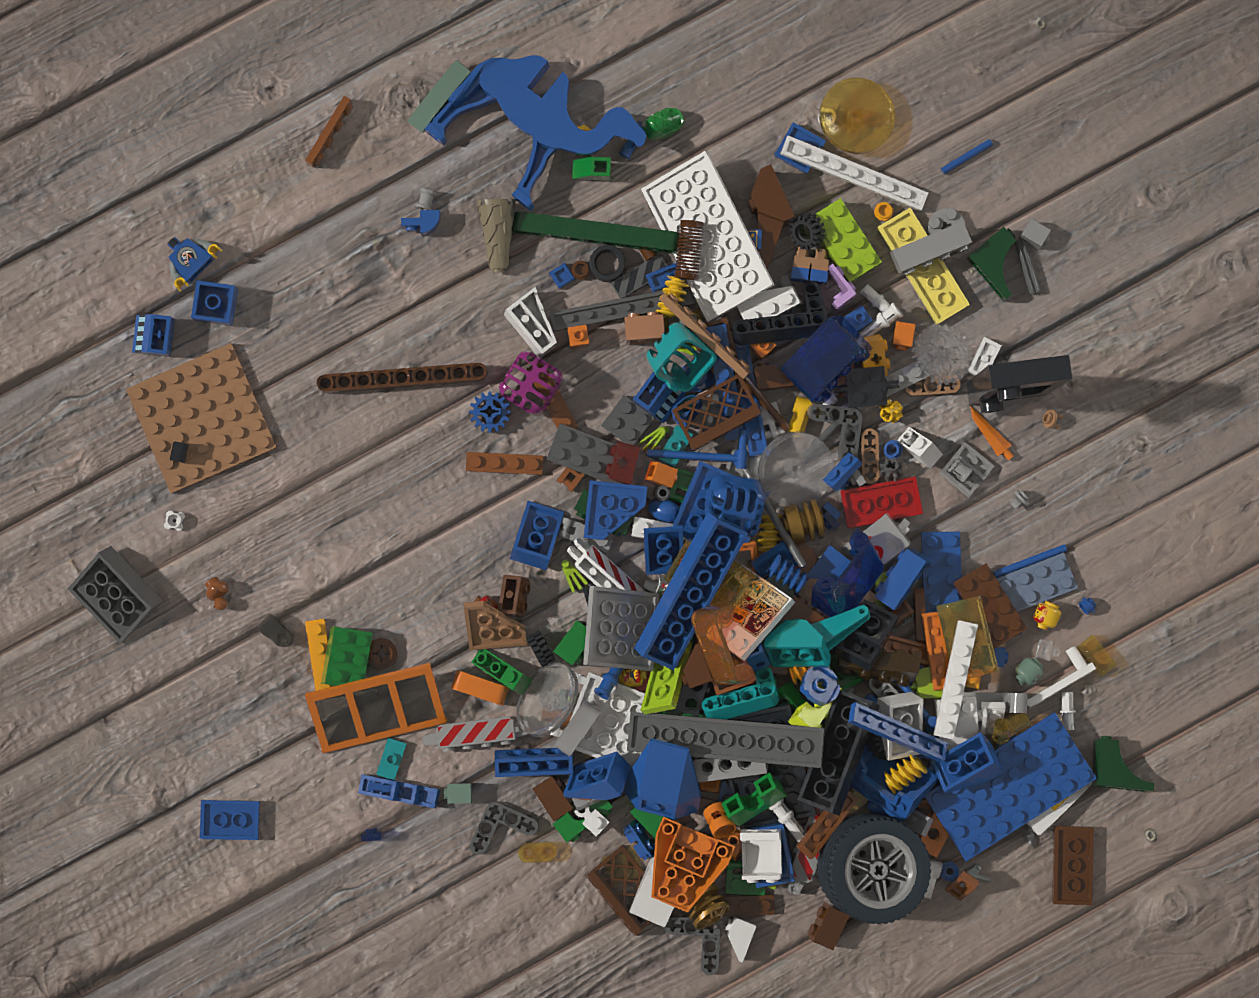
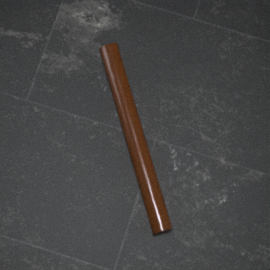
M746 376L743 380L749 391L784 431L787 430L790 425Z

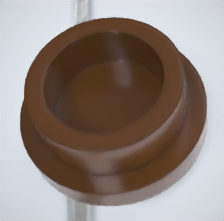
M585 261L575 262L571 269L573 276L579 280L586 279L591 271L589 264Z

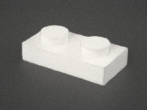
M984 337L967 372L975 376L985 367L993 364L1002 345Z

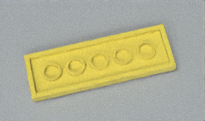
M911 208L877 227L891 251L928 236ZM940 258L933 260L932 265L925 268L922 265L915 268V272L906 275L936 325L970 305L943 260L940 261Z

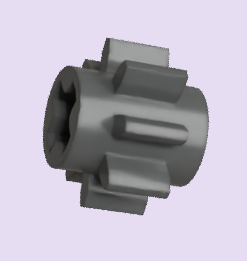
M885 458V463H880L879 470H881L880 477L884 476L886 482L893 480L896 482L897 476H902L903 470H901L902 463H898L896 458Z

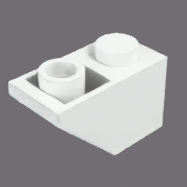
M910 427L897 440L904 449L928 468H931L943 455L933 442Z

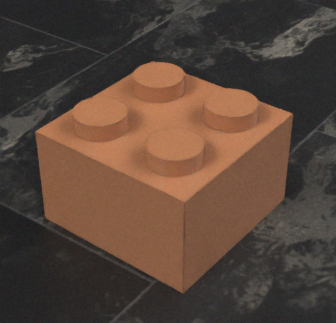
M648 312L646 316H640V313L628 314V317H625L626 345L655 343L656 340L662 341L661 335L664 332L663 314Z

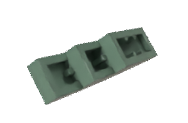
M456 60L426 95L407 122L421 133H424L426 126L449 102L448 99L451 94L465 81L472 71Z

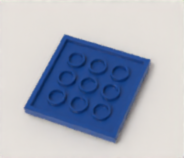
M699 461L672 525L683 526V538L692 541L705 518V495L712 478L717 475H734ZM726 484L727 497L724 508L729 510L732 507L734 490L731 485ZM762 488L766 497H768L770 491ZM738 490L736 510L741 511L744 506L745 491ZM750 491L748 512H753L757 496L752 491ZM714 495L715 502L722 505L724 500ZM712 506L714 514L720 515L722 513L721 510ZM746 537L744 543L749 542L751 537ZM739 551L734 560L741 562L745 551Z

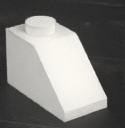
M734 916L733 920H728L725 930H728L727 935L738 960L743 963L755 932L756 924Z

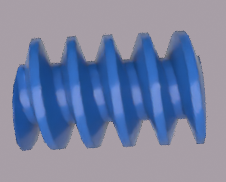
M778 554L771 561L765 572L770 571V578L777 575L776 582L782 579V586L788 583L789 591L796 588L794 594L797 595L803 589L809 577L806 579V572L800 574L801 569L799 567L794 569L793 563L787 565V559L781 561V555Z

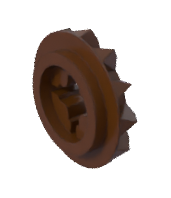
M385 638L373 640L370 645L368 662L378 669L390 667L397 657L396 646ZM381 645H383L385 652L390 653L383 657L382 662L380 656L374 654L380 651Z

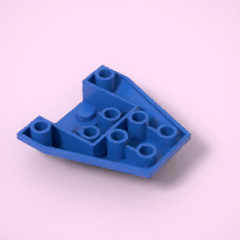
M653 738L649 740L630 769L624 786V793L637 810L674 820L699 811L701 792L689 748Z

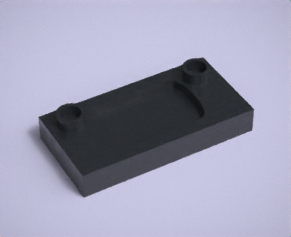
M1069 355L988 365L966 383L969 405L980 404L981 413H993L1004 410L1003 401L1046 396L1072 379Z

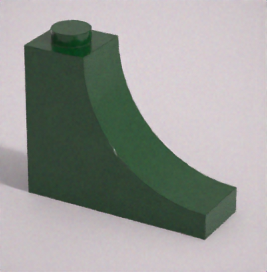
M1002 227L967 257L970 264L1003 302L1012 295L1004 280V259L1009 248L1016 242L1014 233L1010 229L1006 230L1005 227Z
M1101 736V739L1094 740L1092 771L1097 779L1092 781V787L1138 792L1154 791V783L1138 778L1125 765L1120 753L1119 740H1112L1111 736Z

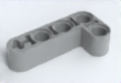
M963 693V697H976L977 710H980L981 702H1005V712L1027 713V693Z

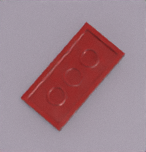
M916 476L898 479L896 482L893 480L840 491L847 529L873 524L886 513L893 520L923 514Z

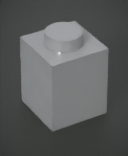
M1031 218L1019 238L1025 239L1026 243L1039 249L1042 245L1046 246L1049 242L1051 230Z

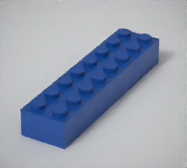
M707 512L634 647L642 657L672 670L676 668L748 535L740 526Z

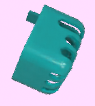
M678 322L669 325V333H662V341L656 340L654 343L658 352L649 349L646 357L656 377L665 382L669 389L676 393L679 390L687 392L708 372L716 362L717 357L715 352L690 328ZM685 342H690L695 346L701 348L702 352L699 354L693 347L686 344ZM680 346L688 349L694 354V361L691 362L685 355L678 352L677 349ZM672 355L680 357L687 363L691 370L689 376H687L681 366L670 360ZM671 362L673 364L669 373L667 370V365Z

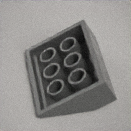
M112 546L100 551L68 588L119 644L125 641L163 602Z

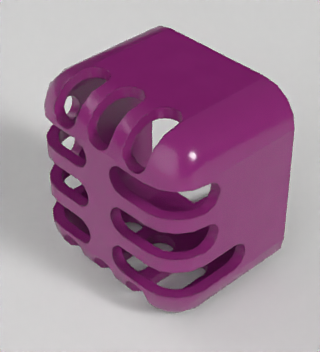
M523 351L511 365L504 381L500 382L499 392L522 410L533 416H540L546 411L559 391L564 377L557 368L532 352ZM527 357L534 358V361H527ZM522 360H525L533 366V369L526 371L519 365ZM540 362L544 367L538 368L537 363ZM547 368L554 371V373L548 374L546 372ZM516 370L521 371L527 376L525 381H520L513 376ZM543 372L557 381L556 385L551 387L539 379V374ZM510 379L520 385L518 391H514L507 386ZM538 382L551 391L549 396L545 397L533 389V383ZM507 389L512 390L511 397H508L505 394V391ZM532 392L545 401L542 408L527 399L526 394ZM517 395L522 397L520 404L514 400ZM527 401L532 403L530 410L524 407Z

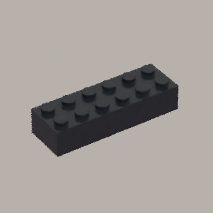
M842 690L839 691L838 696L834 699L824 725L825 736L822 768L809 767L797 799L840 816L870 734L869 731L848 723L851 704L858 703L877 712L880 707L879 704Z

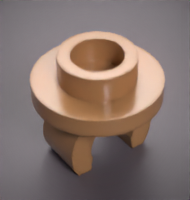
M1048 410L1042 419L1044 427L1060 429L1061 426L1057 425L1056 422L1057 419H1063V416L1057 414L1055 410Z

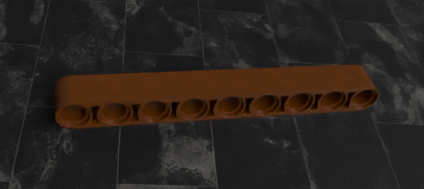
M477 362L324 374L318 377L316 384L320 391L328 394L481 382L486 379L488 372L484 364ZM478 367L484 370L483 375L480 377H476L473 374L474 370ZM457 369L465 371V375L462 378L455 377L454 374ZM440 370L446 373L445 378L442 380H438L435 377L436 373ZM419 372L426 373L427 376L424 381L417 380L416 377ZM402 373L407 374V380L404 383H400L397 380L398 376ZM387 375V383L380 384L378 381L379 377ZM364 376L369 377V383L361 386L359 383L360 379ZM343 378L350 379V384L347 387H341L340 382ZM325 379L331 381V385L327 389H323L321 386L322 381Z

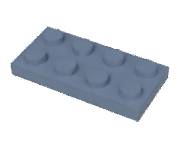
M1064 553L996 578L1017 612L1078 589Z

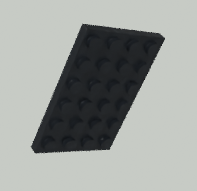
M786 703L726 720L791 725L788 721L793 712L791 704ZM724 760V765L731 766L732 762ZM768 764L767 773L770 772L781 781L787 795L783 798V802L789 810L794 812V818L798 819L816 815L817 812L814 806L797 800L807 774L806 767ZM767 773L728 778L732 796L736 793L741 796L752 794L756 791L753 782ZM767 808L742 824L740 830L778 823L779 818L773 810Z

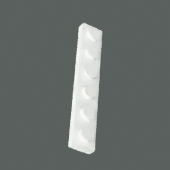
M960 620L957 622L934 736L954 740L978 624Z

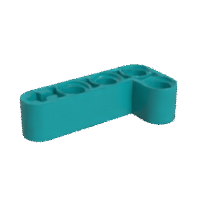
M769 667L757 670L755 672L756 685L706 698L702 702V709L706 718L726 720L776 706L780 697L772 670Z

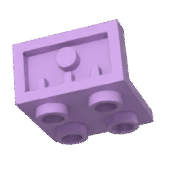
M831 264L828 268V274L841 290V292L833 297V303L830 307L836 313L854 299L856 288L851 281L847 282L843 277L844 272L839 266L835 267L834 264Z

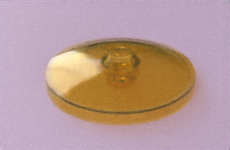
M848 78L836 83L826 93L820 105L819 120L824 135L835 147L847 153L864 154L877 149L889 138L895 124V109L888 93L877 83L865 78Z

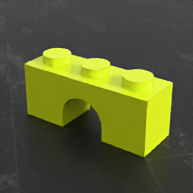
M822 682L817 683L820 689H824L822 687ZM833 701L824 706L814 703V707L806 702L795 710L788 722L792 726L821 728L822 725L820 723L828 717Z

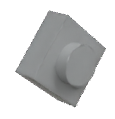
M858 469L849 478L853 486L857 485L860 487L866 483Z

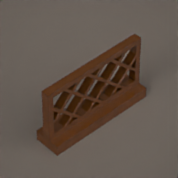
M738 374L672 410L693 451L702 448L762 415L743 378ZM739 379L742 385L740 393L729 390L731 383ZM715 391H725L723 402L712 400ZM728 393L739 395L736 406L725 403ZM741 396L749 398L752 406L747 409L739 408ZM704 399L709 401L706 412L695 409L698 400ZM711 402L722 405L719 416L708 413ZM724 406L735 409L732 417H721ZM684 408L692 410L689 421L681 419L678 411ZM694 411L705 414L702 425L691 422ZM707 415L718 418L716 425L712 428L704 426ZM690 424L701 427L699 435L693 438L688 433Z
M621 845L585 876L632 935L637 936L651 922L647 920L641 925L637 920V916L629 913L630 908L624 904L625 896H635L636 894L625 893L626 882L637 883V893L641 883L640 876L643 878L644 872ZM620 851L626 857L625 865L614 864L615 856ZM612 859V864H606ZM603 866H611L610 878L602 877L598 870ZM614 867L625 868L624 879L613 878ZM628 868L636 869L638 872L637 880H627ZM613 880L623 881L622 893L614 892L612 889Z

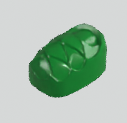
M666 108L647 117L642 122V127L650 140H662L673 136L680 130L684 123V116L677 108Z

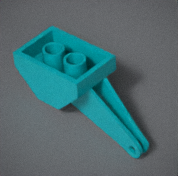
M861 605L813 624L802 619L786 620L765 637L764 649L772 666L830 667L831 655L829 651L870 619L869 609L867 606Z

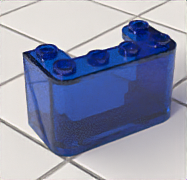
M831 316L784 364L781 371L812 404L825 403L832 396V389L838 385L839 382L837 380L842 375L846 376L852 370L851 366L855 362L866 361L871 354L869 352L873 347L843 316Z

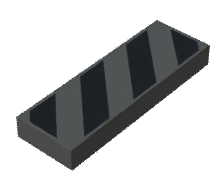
M658 254L611 282V285L620 299L625 298L648 284L646 274L664 268L667 265L662 256Z

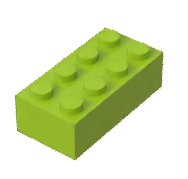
M841 198L816 213V218L820 217L821 219L819 221L820 224L824 223L822 229L826 230L823 233L825 238L822 239L823 242L820 244L826 249L827 255L835 267L839 266L844 272L843 277L847 282L851 281L853 283L880 266L882 261Z

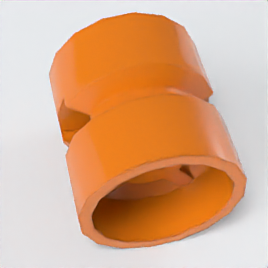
M722 802L711 804L704 810L703 815L707 824L710 825V831L715 839L726 838L736 831V824L728 819Z

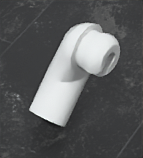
M764 455L749 459L747 467L750 468L756 479L763 477L758 467L760 462L764 460Z

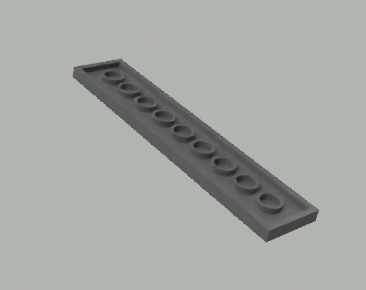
M631 712L627 751L642 752L649 740L653 738L687 747L690 750L691 757L822 768L825 728Z

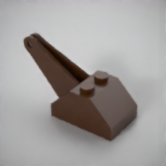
M771 164L760 169L750 199L748 200V208L751 214L755 213L757 218V230H762L761 249L757 251L767 270L769 269L782 227L789 225L795 217Z

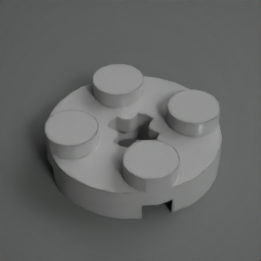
M944 208L936 211L931 216L927 226V233L931 235L942 230L943 223L952 226L963 221L965 227L966 224L962 215L955 209Z

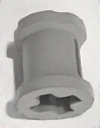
M420 188L421 196L415 207L420 210H432V201L437 193Z
M958 457L947 471L953 472L960 478L961 482H964L973 469L964 465Z

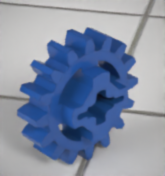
M491 391L488 392V396L481 393L482 398L475 397L476 404H470L474 408V410L469 411V414L474 415L470 420L471 422L476 421V428L481 426V432L488 429V432L491 433L494 428L499 432L498 427L505 428L503 422H509L510 420L506 417V415L511 414V411L506 410L510 405L509 403H503L505 397L499 399V393H496L495 396H492ZM486 401L485 406L478 408L482 402ZM494 401H497L502 406V409L496 408ZM489 408H492L493 411H496L491 415V417H488V415L484 413L485 411H488ZM478 416L484 417L486 419V424L482 423L479 420ZM497 417H501V419L496 424H494V420Z

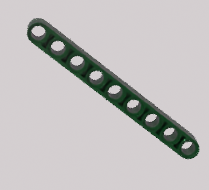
M514 212L512 232L666 253H678L677 250L679 249L677 247L678 243H680L678 242L679 232L527 212Z

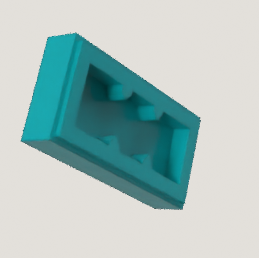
M675 426L663 450H685L689 441L681 427ZM658 458L674 468L679 459Z
M392 738L387 739L376 775L391 780L396 779L407 743Z

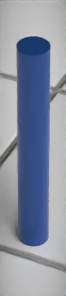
M990 139L986 140L941 168L942 173L945 175L993 146Z

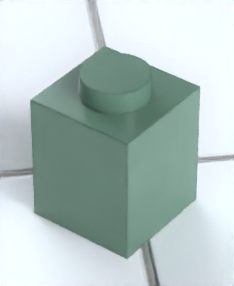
M448 783L447 787H444V799H447L448 804L472 803V783Z

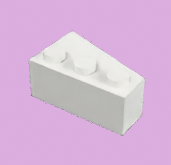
M788 286L766 290L737 308L743 319L783 315L803 303L795 288Z

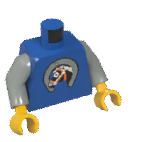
M173 237L167 245L173 250L169 255L171 260L169 268L175 287L180 292H182L181 286L186 285L189 287V284L215 258H218L215 253L218 250L222 252V249L216 244L195 238L190 240L187 238L181 243L176 237Z

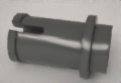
M659 486L655 491V496L658 500L665 501L670 497V490L666 486ZM661 490L665 491L666 496L661 497L659 492Z

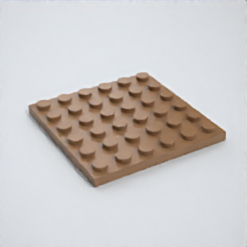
M232 343L126 388L171 494L277 448ZM174 441L189 444L185 463L170 460Z

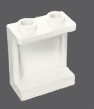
M742 829L740 832V841H742V880H747L748 883H756L758 880H766L768 883L778 882L783 876L781 829Z

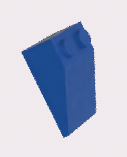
M527 501L510 560L547 570L564 512Z
M683 526L644 528L646 575L673 574L676 572L684 557Z
M981 732L947 751L945 761H931L945 793L988 782L1004 772L991 742Z
M617 751L574 765L573 774H570L563 796L567 798L609 800L619 797L623 793L631 765Z
M778 822L747 828L781 829L783 876L775 883L758 880L756 888L794 882L790 842L785 824Z

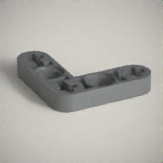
M817 403L810 405L807 415L811 420L842 424L838 450L839 460L841 461L844 453L847 452L857 458L863 419L862 413L854 408ZM818 407L819 411H824L826 413L825 415L818 414L816 416L815 414H813V410H816ZM834 409L839 411V418L836 420H832L830 417L831 411ZM853 412L857 416V419H853V422L852 419L844 418V414L853 415ZM853 431L855 437L849 442L846 439V433ZM845 444L853 445V448L849 447L848 450V447H846Z
M491 802L486 807L470 842V850L476 855L483 854L492 839L498 823L504 824L523 834L533 835L538 830V822L534 818L502 803ZM495 805L498 806V810L500 811L499 814L496 813L493 817V819L497 820L496 823L489 819H485L486 815L490 817L492 811L489 810V808L494 807ZM509 813L517 815L518 820L515 824H510L507 821ZM521 816L525 818L523 820L525 823L534 822L533 826L535 829H531L528 832L526 831L527 827L524 825L518 828L517 825L521 821ZM486 822L492 826V831L488 834L483 833L481 830V825ZM477 834L488 837V841L483 839L482 846H484V849L476 851V846L473 843H477L480 837H477Z
M670 916L664 927L667 933L672 935L702 936L701 969L706 975H714L719 968V922L714 923L717 928L713 929V932H709L708 928H704V932H699L700 930L697 929L691 932L686 928L687 923L691 921L689 917ZM671 920H675V924H681L680 920H685L683 924L684 931H680L681 927H675L672 931L667 924H670ZM708 941H713L716 944V949L713 952H708L705 949V944ZM704 954L709 956L716 955V958L712 957V964L715 965V968L713 967L711 971L704 967L705 964H708V957L704 958Z

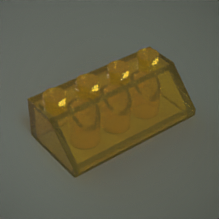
M981 596L936 606L949 659L958 620L978 624L967 679L998 672L999 669Z

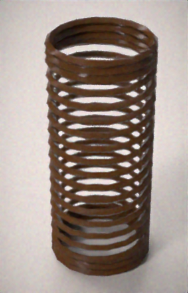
M680 220L679 227L681 229L679 230L680 233H678L680 235L678 242L680 243H678L677 247L679 250H677L678 253L676 254L678 256L676 259L678 260H676L675 264L677 267H675L674 277L698 280L699 275L695 274L699 273L698 271L684 269L699 270V268L681 265L700 266L699 264L684 263H700V261L681 258L700 260L699 257L683 255H701L681 251L701 253L699 250L683 248H702L681 244L702 246L699 243L683 242H702V240L686 239H703L702 237L683 234L702 236V233L686 231L703 232V230L699 229L704 228V222Z

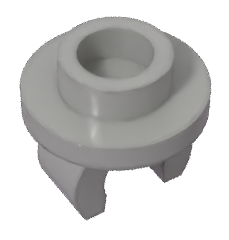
M1014 491L1017 497L1010 503L1014 509L1022 503L1026 506L1030 504L1028 501L1030 497L1025 491Z

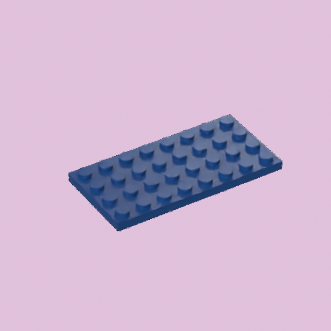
M1055 712L994 750L1004 770L1000 775L988 782L945 793L941 784H939L925 796V799L964 861H968L1097 779Z

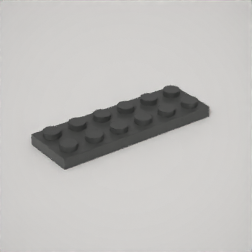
M559 424L546 460L604 482L647 486L646 498L655 499V491L659 485L645 480L650 461H660Z

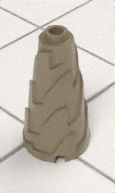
M484 199L483 205L482 200H477L488 266H490V269H493V273H503L504 269H507V266H509L514 208H516L515 199H511V204H508V199Z

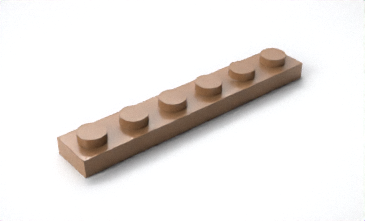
M663 293L659 300L738 375L744 379L751 372L748 369L750 366L742 359L739 361L734 356L735 352L729 346L724 347L720 343L721 339L715 333L711 334L708 332L706 324L700 319L696 320L689 308L686 306L682 307L678 303L679 299L674 294Z

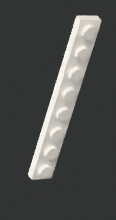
M790 136L786 137L780 155L918 211L922 210L928 195L926 191Z

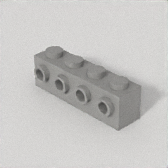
M962 221L894 249L890 254L898 273L908 275L915 272V268L922 265L925 268L932 265L935 259L940 258L941 261L951 257L950 253L957 251L961 253L968 250V246L972 241Z

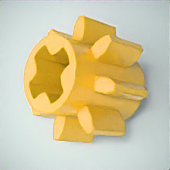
M888 399L887 405L879 406L881 409L880 416L885 422L891 421L894 424L903 417L901 413L903 407L897 400L891 401V399Z

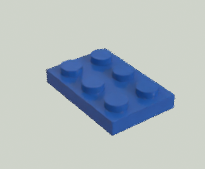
M201 800L200 839L259 840L260 801Z

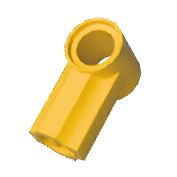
M797 395L788 432L800 436L804 435L809 419L807 415L808 407L815 404L816 401Z

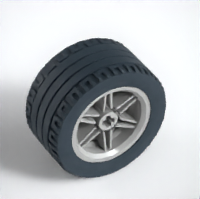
M874 813L856 814L853 817H847L846 820L844 819L819 850V857H817L818 880L827 899L847 915L865 923H893L895 920L898 921L901 918H905L907 914L912 913L917 908L916 906L921 903V900L924 899L930 884L929 880L931 879L930 856H928V850L925 848L926 845L918 837V834L902 822ZM880 846L884 847V851L882 853H880ZM864 850L865 854L860 857L859 852ZM894 862H896V867H895V868H890V866H891ZM854 869H857V872H858V875H857V876H854V875H853V870H854ZM886 879L890 882V884L887 887L885 883ZM871 885V889L866 891L865 888Z

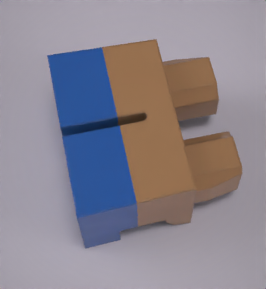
M799 246L793 258L790 281L806 283L809 275V281L817 282L819 285H826L829 264L826 249H816L815 258L808 257V250L800 249L801 246Z

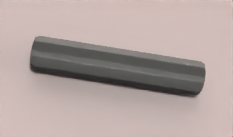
M1025 239L1017 240L1015 246L1029 293H1039L1040 287Z

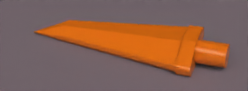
M970 406L972 419L997 456L1003 454L1009 461L1014 456L1008 449L1012 446L1011 443Z

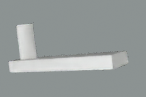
M1076 646L1066 650L1065 652L1077 671L1028 699L1027 709H1031L1096 670L1094 664L1091 662L1087 665Z

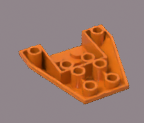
M663 817L655 839L651 897L689 912L729 865L736 846Z

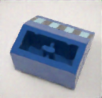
M155 314L136 315L132 353L171 357L175 319L171 316Z
M652 372L633 398V402L664 424L671 415V410L675 404L684 397L686 392L679 390L676 393L669 389L667 384L658 379L655 373Z

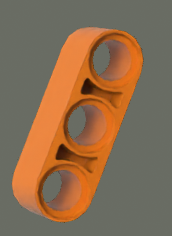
M460 670L456 671L451 685V689L504 706L509 691L507 686Z

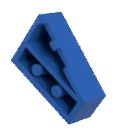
M907 548L906 551L902 550L897 557L898 563L895 567H890L886 573L888 578L884 583L881 582L875 590L877 592L875 597L893 610L899 608L910 593L916 580L921 578V573L925 567L932 563L930 559L914 548Z

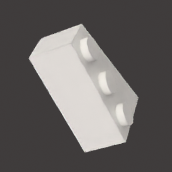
M534 287L505 310L504 316L534 353L542 358L555 348L557 342L538 297L537 289Z

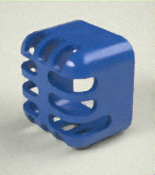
M727 475L713 477L709 488L706 490L705 516L707 512L714 514L713 506L722 511L717 516L728 518L725 520L740 526L748 533L747 537L755 536L759 531V524L762 519L761 514L763 513L765 495L760 482L752 478ZM726 484L731 485L734 490L733 503L729 510L724 508L727 497ZM738 490L745 491V501L741 511L736 510ZM750 491H754L757 494L753 512L747 511ZM714 495L724 500V503L722 505L717 504Z

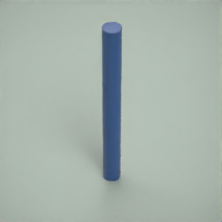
M1066 545L1057 546L993 571L995 578L1061 554L1067 551Z

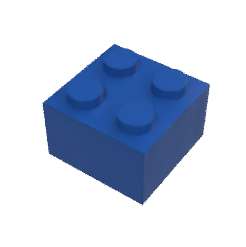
M197 280L191 319L197 322L233 326L238 288L235 285Z

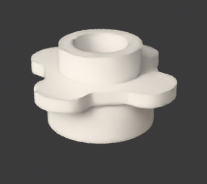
M168 511L164 527L181 531L183 529L182 521L185 518L184 513Z

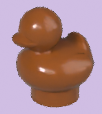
M218 577L211 578L205 583L207 598L214 601L213 608L224 610L227 607V600L223 596L227 593L229 586L225 581H220Z

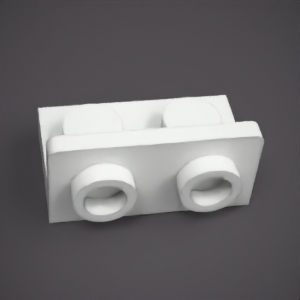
M981 702V708L977 710L978 733L981 732L983 735L1002 733L1006 708L1005 702Z

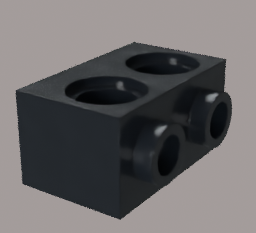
M683 684L675 710L698 717L699 713H703L702 701L704 695H709L712 684H704L700 691L689 690V687ZM690 698L695 699L697 703L696 707L692 710L687 709L685 706L686 701Z

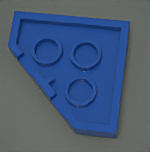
M590 480L584 538L604 540L646 505L647 486Z

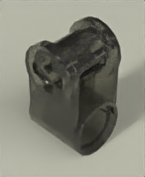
M271 613L257 627L264 636L279 647H289L294 642L292 632ZM287 635L285 637L287 642H281L282 638L280 636Z

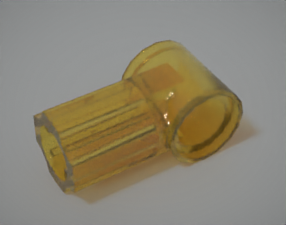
M1019 713L1008 719H997L994 723L992 739L998 744L1007 743L1010 737L1030 728L1029 717L1025 713Z

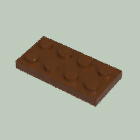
M987 563L953 583L993 649L1028 629Z
M1054 826L1052 904L1092 905L1094 827Z

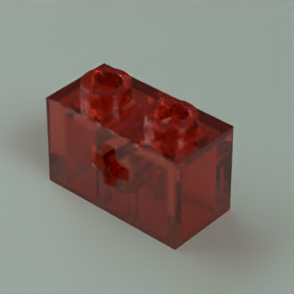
M617 441L616 445L612 444L610 456L613 457L611 464L607 463L605 474L608 475L607 479L631 485L640 447ZM621 458H624V462H626V465L620 468V464L617 463V460H621Z

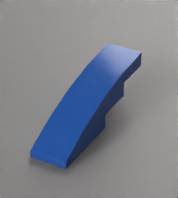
M361 774L358 793L391 801L437 808L441 789Z

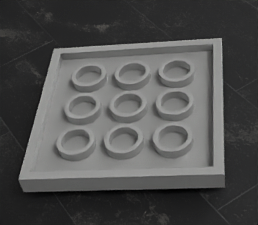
M590 586L583 665L653 671L654 662L642 657L634 647L658 605L659 594Z

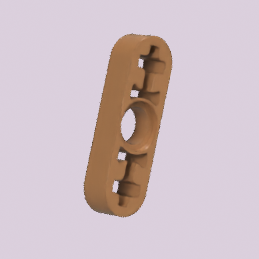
M955 376L927 377L921 380L924 381L923 389L925 392H922V388L916 389L915 393L908 387L904 390L909 396L953 394L960 389L961 383ZM940 380H943V384H947L952 380L953 383H956V386L953 387V390L950 387H943L944 391H941L942 385ZM921 381L915 383V386H921ZM929 381L937 383L938 388L936 391L928 390L927 384Z
M869 428L864 430L860 437L861 475L865 479L866 484H874L880 476L879 436L874 429ZM868 432H871V436L875 437V439L871 440V446L875 445V448L864 449V445L868 446V439L864 438V436L868 435ZM867 451H872L875 454L873 462L866 461L865 453ZM876 464V468L872 467V474H875L876 477L869 481V478L865 477V474L869 473V467L865 468V465Z

